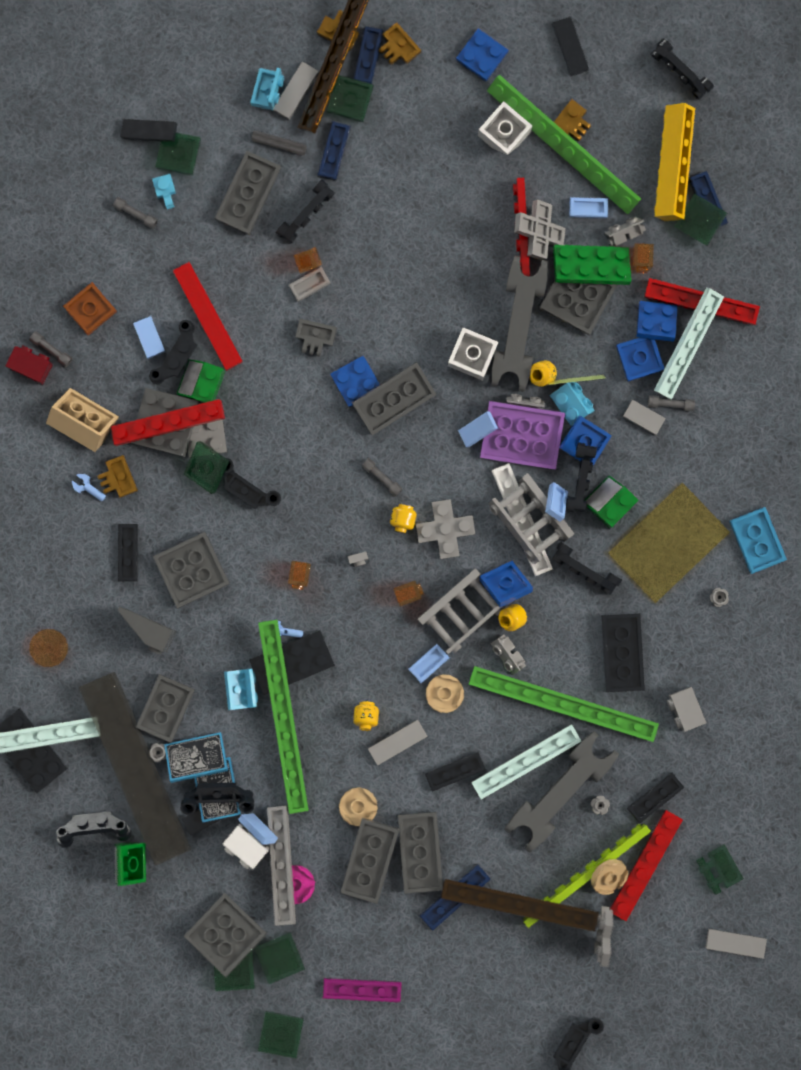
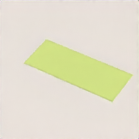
M603 375L554 380L552 383H549V385L603 379L605 377Z

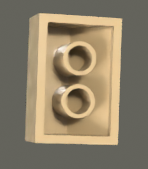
M70 388L51 407L46 424L96 452L111 432V426L115 425L119 416Z

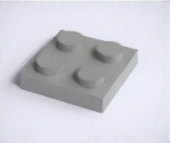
M223 420L193 428L188 445L189 458L227 453Z

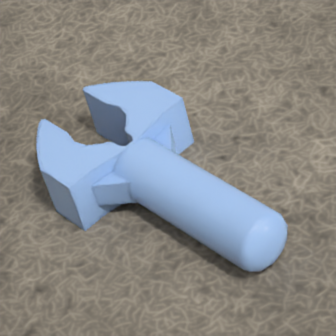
M76 475L83 479L85 486H79L72 481L75 491L78 493L87 491L100 501L105 499V494L90 485L89 480L91 478L88 475Z
M278 621L280 636L302 638V630L283 628L281 621Z

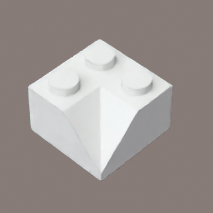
M503 101L480 127L478 136L491 148L508 155L531 133L532 125Z
M462 328L449 359L448 367L483 381L498 342Z
M241 823L223 843L225 846L224 850L231 856H238L241 859L239 862L247 869L249 867L254 869L270 849V846L267 844L262 845Z

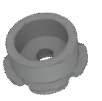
M716 588L712 591L710 601L715 606L721 607L728 603V592L725 589Z
M155 743L151 746L149 757L154 762H161L166 759L164 744Z
M597 796L595 799H592V811L595 814H606L610 807L609 800L605 799L604 796Z

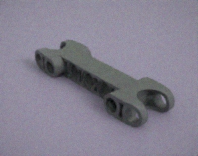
M514 256L508 274L506 291L513 292L515 295L505 352L495 350L492 365L493 387L498 386V382L505 372H514L519 378L518 391L524 392L526 389L533 361L532 356L524 355L534 296L544 298L548 261L542 260L538 272L534 276L528 277L520 270V256Z
M595 731L586 736L568 754V757L574 763L537 804L533 806L528 801L524 802L504 828L507 833H510L518 826L524 825L532 830V838L525 847L528 852L533 851L543 843L556 827L550 820L589 777L598 782L616 761L619 753L615 750L602 759L594 756L592 745L598 737Z

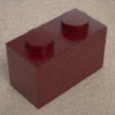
M22 345L21 348L15 346L6 367L43 385L53 366L49 361L50 358L41 353L38 356L32 354L33 350Z

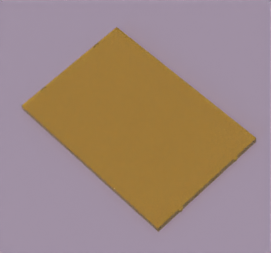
M682 482L608 554L639 585L644 593L656 603L730 532Z

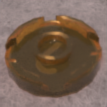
M44 629L33 636L29 651L37 664L43 667H54L65 660L68 654V643L61 632L54 629Z

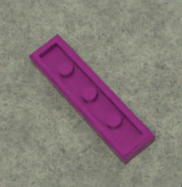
M324 978L323 999L401 1002L402 982Z

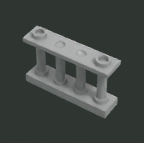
M527 473L518 481L520 483L519 488L500 502L496 498L492 499L489 505L491 512L495 516H499L525 550L527 559L536 564L542 559L539 555L542 551L558 539H563L565 542L574 535V532L564 519L559 522L545 512L547 497ZM523 493L528 494L531 498V503L510 517L504 508ZM535 508H539L543 513V517L522 533L515 523ZM547 523L551 524L555 529L554 533L534 548L527 538Z
M476 568L418 618L422 625L425 623L427 625L430 624L450 647L445 651L447 654L452 652L454 655L462 648L461 642L493 614L498 616L504 608L503 606L499 607L488 591L481 585L478 578L480 573ZM468 585L474 587L492 607L493 610L485 617L466 597V592L463 589ZM454 597L456 600L459 599L477 619L478 623L471 629L451 609L449 602ZM438 611L445 612L464 634L457 642L436 621L435 614Z

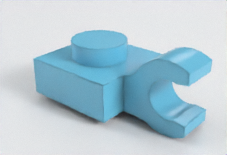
M171 174L153 178L152 181L158 199L163 197L167 209L174 208L171 195L176 194Z

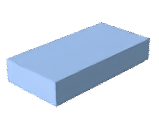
M570 197L569 217L607 218L608 198Z
M151 316L133 323L147 359L165 352Z
M485 412L458 430L465 446L471 447L498 429L491 413Z
M554 482L549 485L545 512L561 522L565 518L568 491Z
M436 644L413 664L409 671L422 683L445 663L449 656Z
M254 813L241 814L238 819L239 822L262 845L273 844L277 841L278 837Z

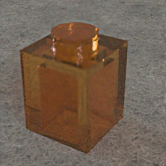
M634 244L632 248V270H636L637 273L651 271L653 267L654 244Z
M316 246L293 255L300 273L322 265Z
M291 561L288 584L292 585V589L303 590V587H308L311 564Z
M416 581L393 588L400 607L421 600V595L424 594L421 584H416Z

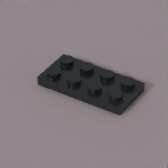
M640 613L601 615L605 692L645 691Z
M320 630L282 646L288 685L335 666ZM262 654L249 661L262 693L266 695L270 692L264 655Z
M20 708L0 724V733L33 728L35 726ZM50 745L5 753L36 793H39L68 769Z

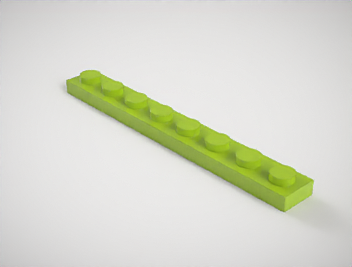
M640 824L636 825L630 830L632 834L628 837L622 836L615 842L616 846L614 848L604 850L600 854L601 858L596 862L594 860L590 861L585 866V871L581 874L579 872L575 873L570 877L571 882L566 886L561 884L554 890L555 894L552 897L546 896L542 900L560 904L592 878L593 872L600 864L607 860L617 859L650 833V829L645 824L642 826ZM529 917L522 919L528 928L538 921V919Z

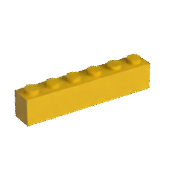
M686 103L666 105L660 167L658 170V187L656 189L657 197L654 209L655 217L664 221L684 220L695 117V108Z

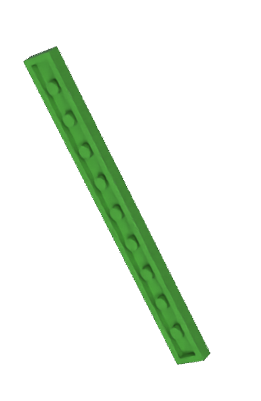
M499 75L495 78L487 92L501 104L504 101L532 125V131L625 213L629 214L641 200L639 196L502 76Z
M278 619L258 622L289 814L309 811Z
M476 666L473 668L469 685L654 742L659 725L643 718Z

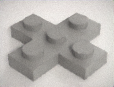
M538 199L532 203L531 216L521 212L516 214L514 232L529 237L527 256L546 260L548 244L553 246L564 245L565 228L551 223L552 204Z
M451 499L432 502L434 521L416 524L418 542L424 543L438 540L440 559L459 557L457 537L475 535L473 515L454 518Z
M602 906L601 912L598 915L597 926H599V930H597L596 934L597 942L594 943V954H597V962H600V966L608 967L611 956L610 938L613 928L612 910H609V907Z

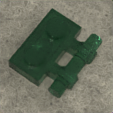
M725 844L707 853L710 858L709 862L706 863L703 857L696 860L700 873L704 874L708 881L709 889H712L715 895L722 892L719 887L720 883L723 882L725 887L729 888L744 879ZM712 867H715L719 874L716 878H714L710 871Z

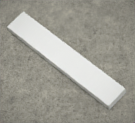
M509 463L492 470L503 499L519 488ZM523 495L506 506L510 517L527 506ZM529 513L515 524L523 533L534 522ZM538 532L527 538L534 548L542 542ZM545 550L539 554L542 558L539 562L535 564L533 561H529L534 576L553 570Z

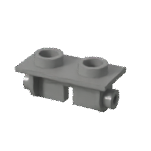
M631 217L626 220L625 224L609 227V231L604 234L611 237L608 239L610 246H617L626 242L625 234L627 233L630 239L642 235L646 229L640 223H643L644 220L639 217Z
M511 394V396L506 397V402L510 404L543 409L540 407H545L544 401L539 397H530L528 399L522 398V395Z
M502 635L490 643L493 646L494 653L502 659L505 669L512 675L526 666L524 664L525 660L518 651L513 654L510 652L515 646L508 636Z

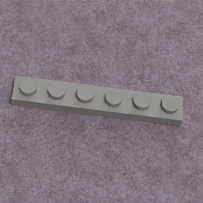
M288 806L268 807V828L278 837L275 843L270 844L275 926L296 924Z

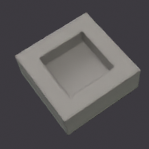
M367 552L348 556L350 565L354 564L355 567L365 565V561L369 560Z

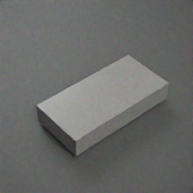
M319 267L288 286L297 302L330 285L331 282L323 268Z
M634 400L631 401L623 415V418L655 436L666 419Z

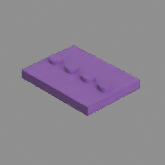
M489 401L487 412L491 413L498 429L483 438L480 458L556 470L565 412Z

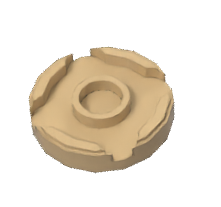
M439 675L429 682L426 688V698L428 704L434 710L449 713L461 705L464 699V690L457 678L451 675Z
M358 787L345 792L340 800L339 809L344 821L353 826H360L362 817L370 820L374 819L378 806L373 793Z
M607 860L595 869L592 874L591 884L599 894L614 893L613 890L616 888L619 890L625 884L628 870L620 860Z

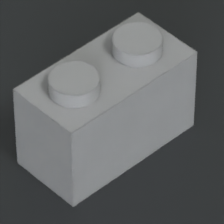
M692 687L668 695L669 700H667L669 709L671 711L674 710L677 718H674L678 729L681 728L682 731L686 732L706 724Z

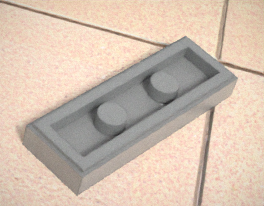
M302 62L279 98L278 104L274 106L273 111L290 120L319 74V71Z
M416 720L371 746L368 750L378 766L428 736L420 722Z
M708 928L705 948L764 959L767 939Z

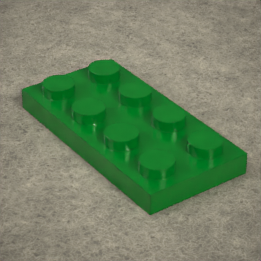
M554 245L553 247L556 283L630 285L629 247Z

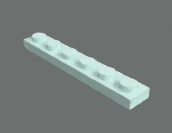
M706 287L654 391L669 399L673 398L724 296Z
M98 717L0 733V754L100 737Z
M571 724L471 783L480 799H483L580 743L581 739Z

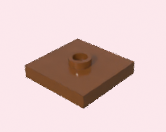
M93 282L63 306L88 336L117 312Z

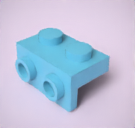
M259 68L250 102L251 106L273 110L274 105L278 104L280 96L278 90L279 87L283 86L284 76L280 68H277L276 71Z
M568 382L550 395L559 410L565 412V418L571 427L579 415L585 418L595 411L592 402L584 396L582 388L577 382Z
M253 669L224 672L228 710L256 707L258 695L255 692L256 676Z

